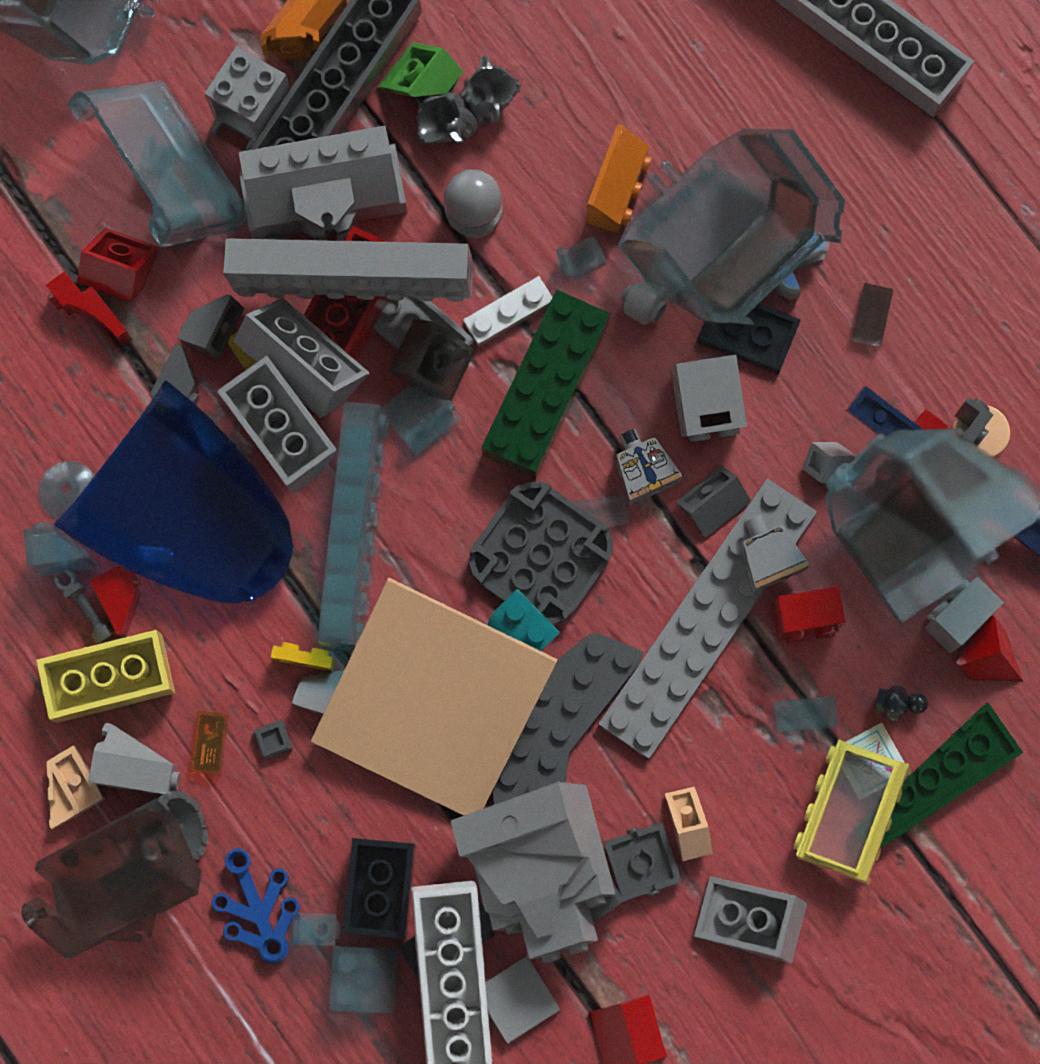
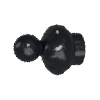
M894 685L889 689L880 688L878 691L876 712L884 713L891 722L901 720L906 714L907 708L914 714H921L928 708V700L923 694L914 693L908 696L905 688L901 685Z

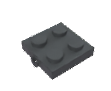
M663 823L641 830L638 827L626 831L627 834L603 842L619 892L625 901L647 894L648 897L659 893L660 889L682 882Z

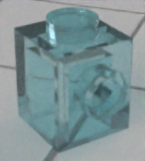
M292 913L291 945L335 946V939H338L340 935V923L336 921V914Z

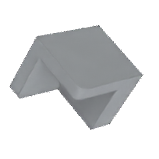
M812 442L802 469L820 483L846 482L856 455L838 442Z

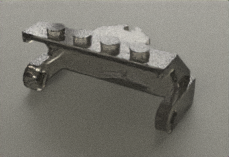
M154 799L37 861L35 871L51 884L57 910L44 899L35 897L23 904L21 914L25 924L66 960H69L107 940L142 942L143 935L136 933V931H143L150 938L156 915L198 895L202 870L196 866L177 818L157 799Z

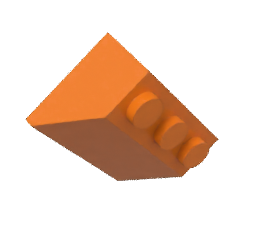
M617 124L587 203L586 216L587 224L616 234L620 233L622 225L628 226L633 210L629 209L632 199L637 201L643 185L639 183L642 173H648L652 162V157L648 156L649 145L622 125Z

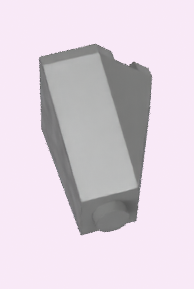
M105 723L102 735H106V738L95 746L88 782L101 787L163 795L167 792L178 790L181 773L177 772L176 765L113 724Z

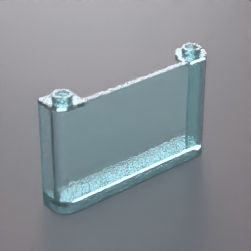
M158 80L76 92L68 102V107L79 121H91L96 116L156 209L150 216L149 230L160 247L237 231L245 221L246 210L243 200L164 82Z

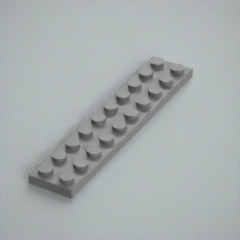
M767 478L598 726L649 760L764 591L762 589L753 593L741 552L742 542L751 538L745 522L762 515L768 530L782 525L796 544L817 511Z

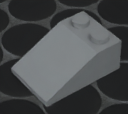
M710 876L694 937L792 964L807 903L794 895Z

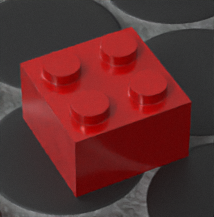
M839 586L778 596L772 604L778 641L786 640L787 644L804 642L805 638L816 635L817 639L834 637L835 633L839 632V629L846 623Z

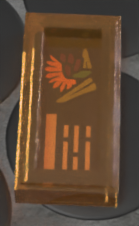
M197 711L190 772L222 775L229 714Z

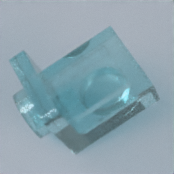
M594 236L568 249L564 247L556 249L559 257L557 265L560 271L568 277L579 279L607 265L599 241Z

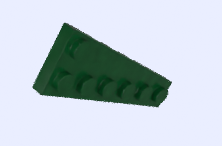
M989 702L982 705L904 780L900 801L895 804L891 815V826L889 831L885 832L880 848H883L1024 753ZM879 805L853 829L864 846Z

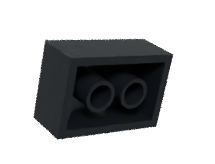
M352 838L342 933L407 939L412 895L411 887L413 885L416 855L415 844Z

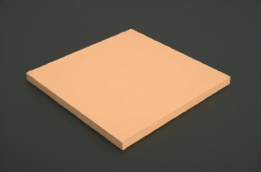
M388 578L311 742L459 814L468 815L484 808L557 659Z

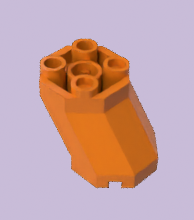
M287 0L260 35L263 55L270 57V52H272L281 61L303 60L311 57V51L314 49L317 51L321 45V39L346 8L347 0Z

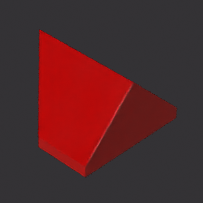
M991 615L982 625L956 664L966 677L971 680L1023 681L1007 632L996 617Z

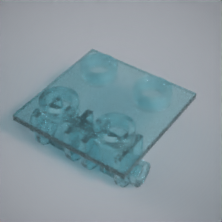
M425 374L378 410L415 455L419 454L462 419L455 411L456 408L449 399L446 400Z

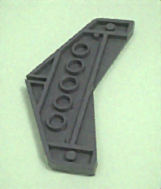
M592 633L557 659L493 788L494 805L556 782L566 783L569 752L638 667L644 651L605 635Z

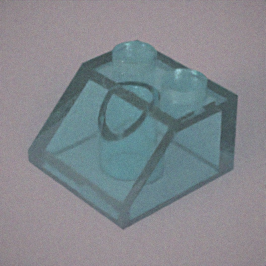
M37 523L32 525L33 529L24 530L27 566L38 575L46 576L66 573L64 570L76 572L100 568V563L90 553L58 528L51 526V523Z
M333 946L329 1011L395 1013L398 949Z

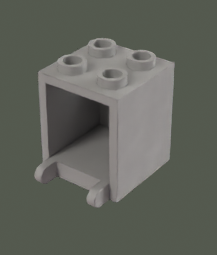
M236 46L204 93L214 120H216L210 132L218 135L223 126H226L250 140L245 151L250 150L290 91L287 75Z
M736 355L678 363L670 366L681 437L688 436L689 442L710 439L711 432H718L719 437L740 434L739 428L747 427ZM729 411L730 423L701 428L700 416Z

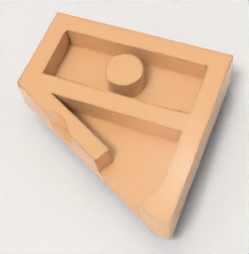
M75 746L68 748L47 761V777L49 778L48 801H50L51 816L49 826L52 830L57 829L105 800L98 785L88 782L90 771Z

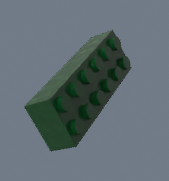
M556 289L481 447L482 456L537 479L610 323V312Z

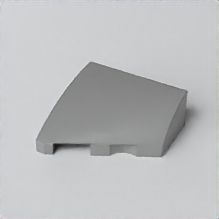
M344 670L303 676L291 704L295 707L323 715Z

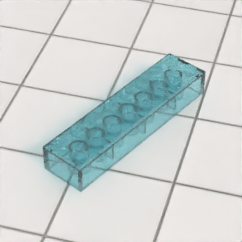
M344 402L317 640L323 650L353 652L365 628V624L362 623L363 615H369L370 598H368V593H366V586H372L373 568H371V563H369V557L375 556L376 538H374L372 529L373 527H378L379 509H377L375 501L376 497L381 498L383 480H380L379 468H384L386 458L382 439L388 438L389 430L387 415L382 413L381 406L378 404Z

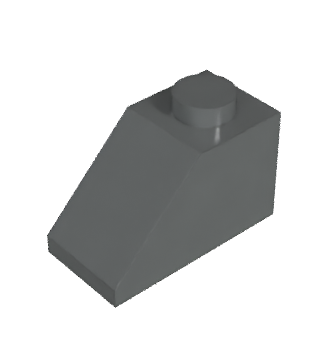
M226 294L190 312L186 322L181 327V332L177 339L190 350L219 360L244 307L231 295Z
M176 343L149 396L155 404L186 417L189 410L193 411L196 408L200 395H198L199 390L187 355L182 346Z

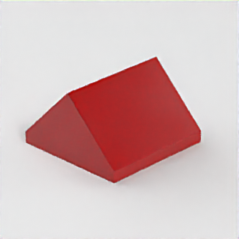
M650 995L590 1012L604 1064H647L667 1057Z

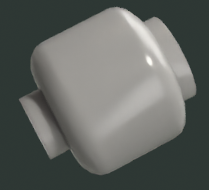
M640 281L635 286L629 285L621 298L624 301V313L643 325H648L651 322L657 323L667 308L664 293L645 281Z

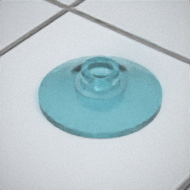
M73 461L61 462L52 466L43 475L39 484V499L42 506L50 515L61 520H75L86 515L94 507L99 494L98 482L93 472L85 465ZM64 484H71V490L68 493H62L61 489Z

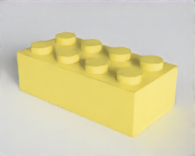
M157 630L36 660L49 720L55 723L175 693L163 636Z

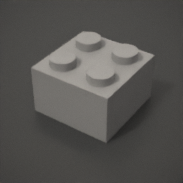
M978 577L971 582L965 579L947 596L951 600L949 603L944 600L926 617L930 622L924 629L949 653H952L962 646L1004 602Z

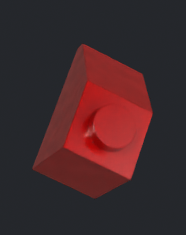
M120 564L91 579L90 582L116 634L122 638L128 634L141 596L137 586L141 585V582L134 569L128 570L125 565Z

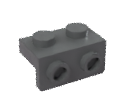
M968 397L954 415L968 426L952 448V451L960 457L967 450L973 452L989 432L984 427L994 414L989 412V407L981 400H973Z

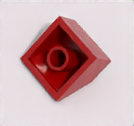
M104 228L81 251L77 282L86 285L88 288L92 286L94 290L114 295L120 300L132 301L145 285L159 246Z

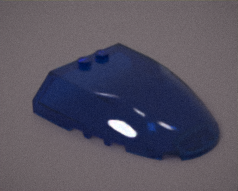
M164 380L146 410L82 493L53 524L56 528L88 549L139 576L186 594L218 603L233 604L247 602L265 595L284 576L289 567L293 552L291 528L287 516L254 466L208 415L167 380Z

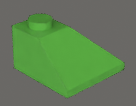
M412 42L378 87L384 91L410 97L446 94L456 86L458 78L464 71L443 48Z

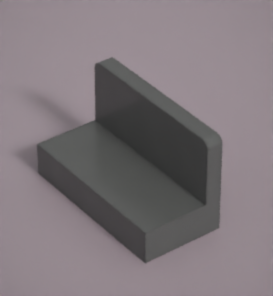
M720 466L677 500L676 503L681 511L693 519L700 533L707 537L748 505L750 498L738 477L724 466Z

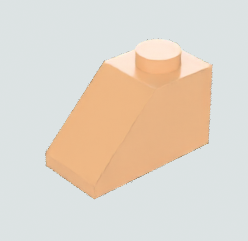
M695 787L666 793L665 798L682 860L685 861L713 854L709 827Z

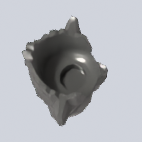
M482 56L479 67L471 77L464 80L461 98L467 105V109L477 119L478 125L490 124L491 120L493 123H497L500 118V112L520 92L521 84L518 83L517 78L508 74L502 67L492 66L488 56Z
M448 92L442 96H417L416 102L420 106L416 116L418 125L417 138H419L420 143L426 145L428 143L442 144L453 141L456 144L464 142L462 137L469 138L476 132L478 121L467 110L464 100L458 94Z

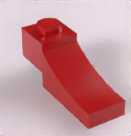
M65 271L46 284L51 292L47 297L58 311L63 308L68 315L75 312L94 320L107 329L122 346L132 339L92 286L82 293Z

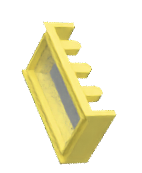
M838 740L836 747L831 746L828 751L826 763L829 766L826 775L821 774L815 787V792H818L815 804L810 803L807 808L804 820L808 821L804 833H798L794 849L797 850L796 856L800 860L869 885L871 882L869 877L875 860L877 861L880 856V846L885 832L889 831L892 822L891 815L896 802L900 801L902 795L901 788L906 774L910 775L911 767L908 763L899 762Z

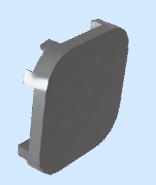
M542 481L517 485L509 493L510 495L478 540L473 543L470 550L469 565L474 578L489 592L505 601L516 589H519L555 626L565 622L576 611L605 570L613 554V539L609 528L602 520H597L551 488V485Z

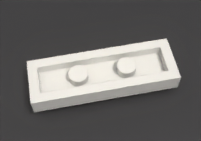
M538 276L463 319V323L479 347L547 308L552 296Z

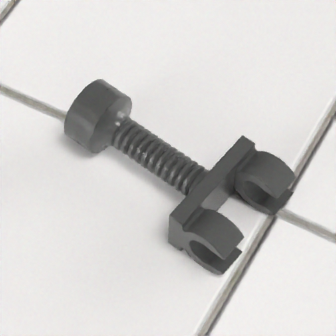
M64 570L71 578L70 584L65 586L60 577L58 579L55 576V585L57 588L65 591L62 593L65 598L74 599L73 601L77 604V607L81 609L80 611L88 619L87 621L91 624V627H93V632L90 635L96 645L101 644L116 632L111 622L105 623L99 619L100 617L96 614V611L92 609L93 607L89 604V601L85 599L86 597L82 594V591L86 588L83 584L79 583V577L73 572Z

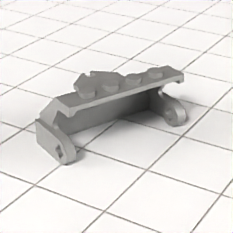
M386 125L239 152L242 172L239 173L249 232L252 239H264L267 234L280 236L303 232L316 240L329 241L327 234L335 232L338 235L336 241H343L352 226L355 227L359 221L408 212L395 144L389 145Z

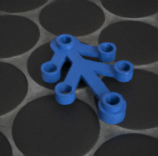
M233 849L226 855L225 865L230 872L237 874L250 907L231 900L230 896L225 893L216 894L212 899V906L216 911H227L256 923L261 936L243 930L242 926L237 922L226 924L223 934L230 941L238 940L257 948L260 958L266 963H279L288 954L289 944L285 935L293 916L297 915L300 911V902L292 897L282 901V914L273 931L269 917L281 888L289 881V875L283 869L273 870L269 876L270 884L261 901L249 871L251 866L249 853L243 849ZM237 856H242L245 860L244 865L237 868L234 865V859ZM277 872H282L285 876L281 884H276L274 881V875ZM223 896L227 899V905L225 908L220 909L216 902L219 897ZM288 901H294L296 904V909L292 913H288L285 909ZM235 925L239 929V933L236 937L232 938L228 934V929L230 926ZM271 942H276L279 945V951L276 954H271L268 951V946Z

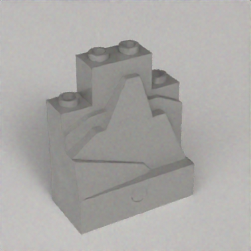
M556 782L451 820L459 856L467 857L475 868L485 912H489L493 931H506V935L523 932L529 959L542 958L543 963L561 959L560 953L568 950L570 954L588 950L587 944L598 941L590 908L605 904V898L616 895L586 785Z

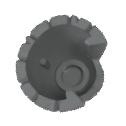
M175 790L163 794L153 802L140 818L136 826V844L149 857L169 863H185L195 861L205 853L206 848L204 846L208 844V831L205 830L207 826L204 825L206 820L203 812L199 811L200 807L192 797L187 798L188 794Z

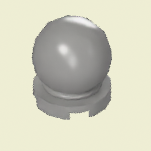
M466 169L451 179L444 193L445 215L450 227L458 233L464 234L467 238H481L494 231V228L503 216L502 191L492 176L482 170Z

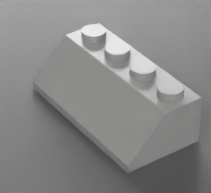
M283 297L246 314L234 338V342L256 362L268 356L297 397L320 418L339 408L369 375L365 368Z
M268 356L262 358L217 391L292 494L318 477L338 452Z

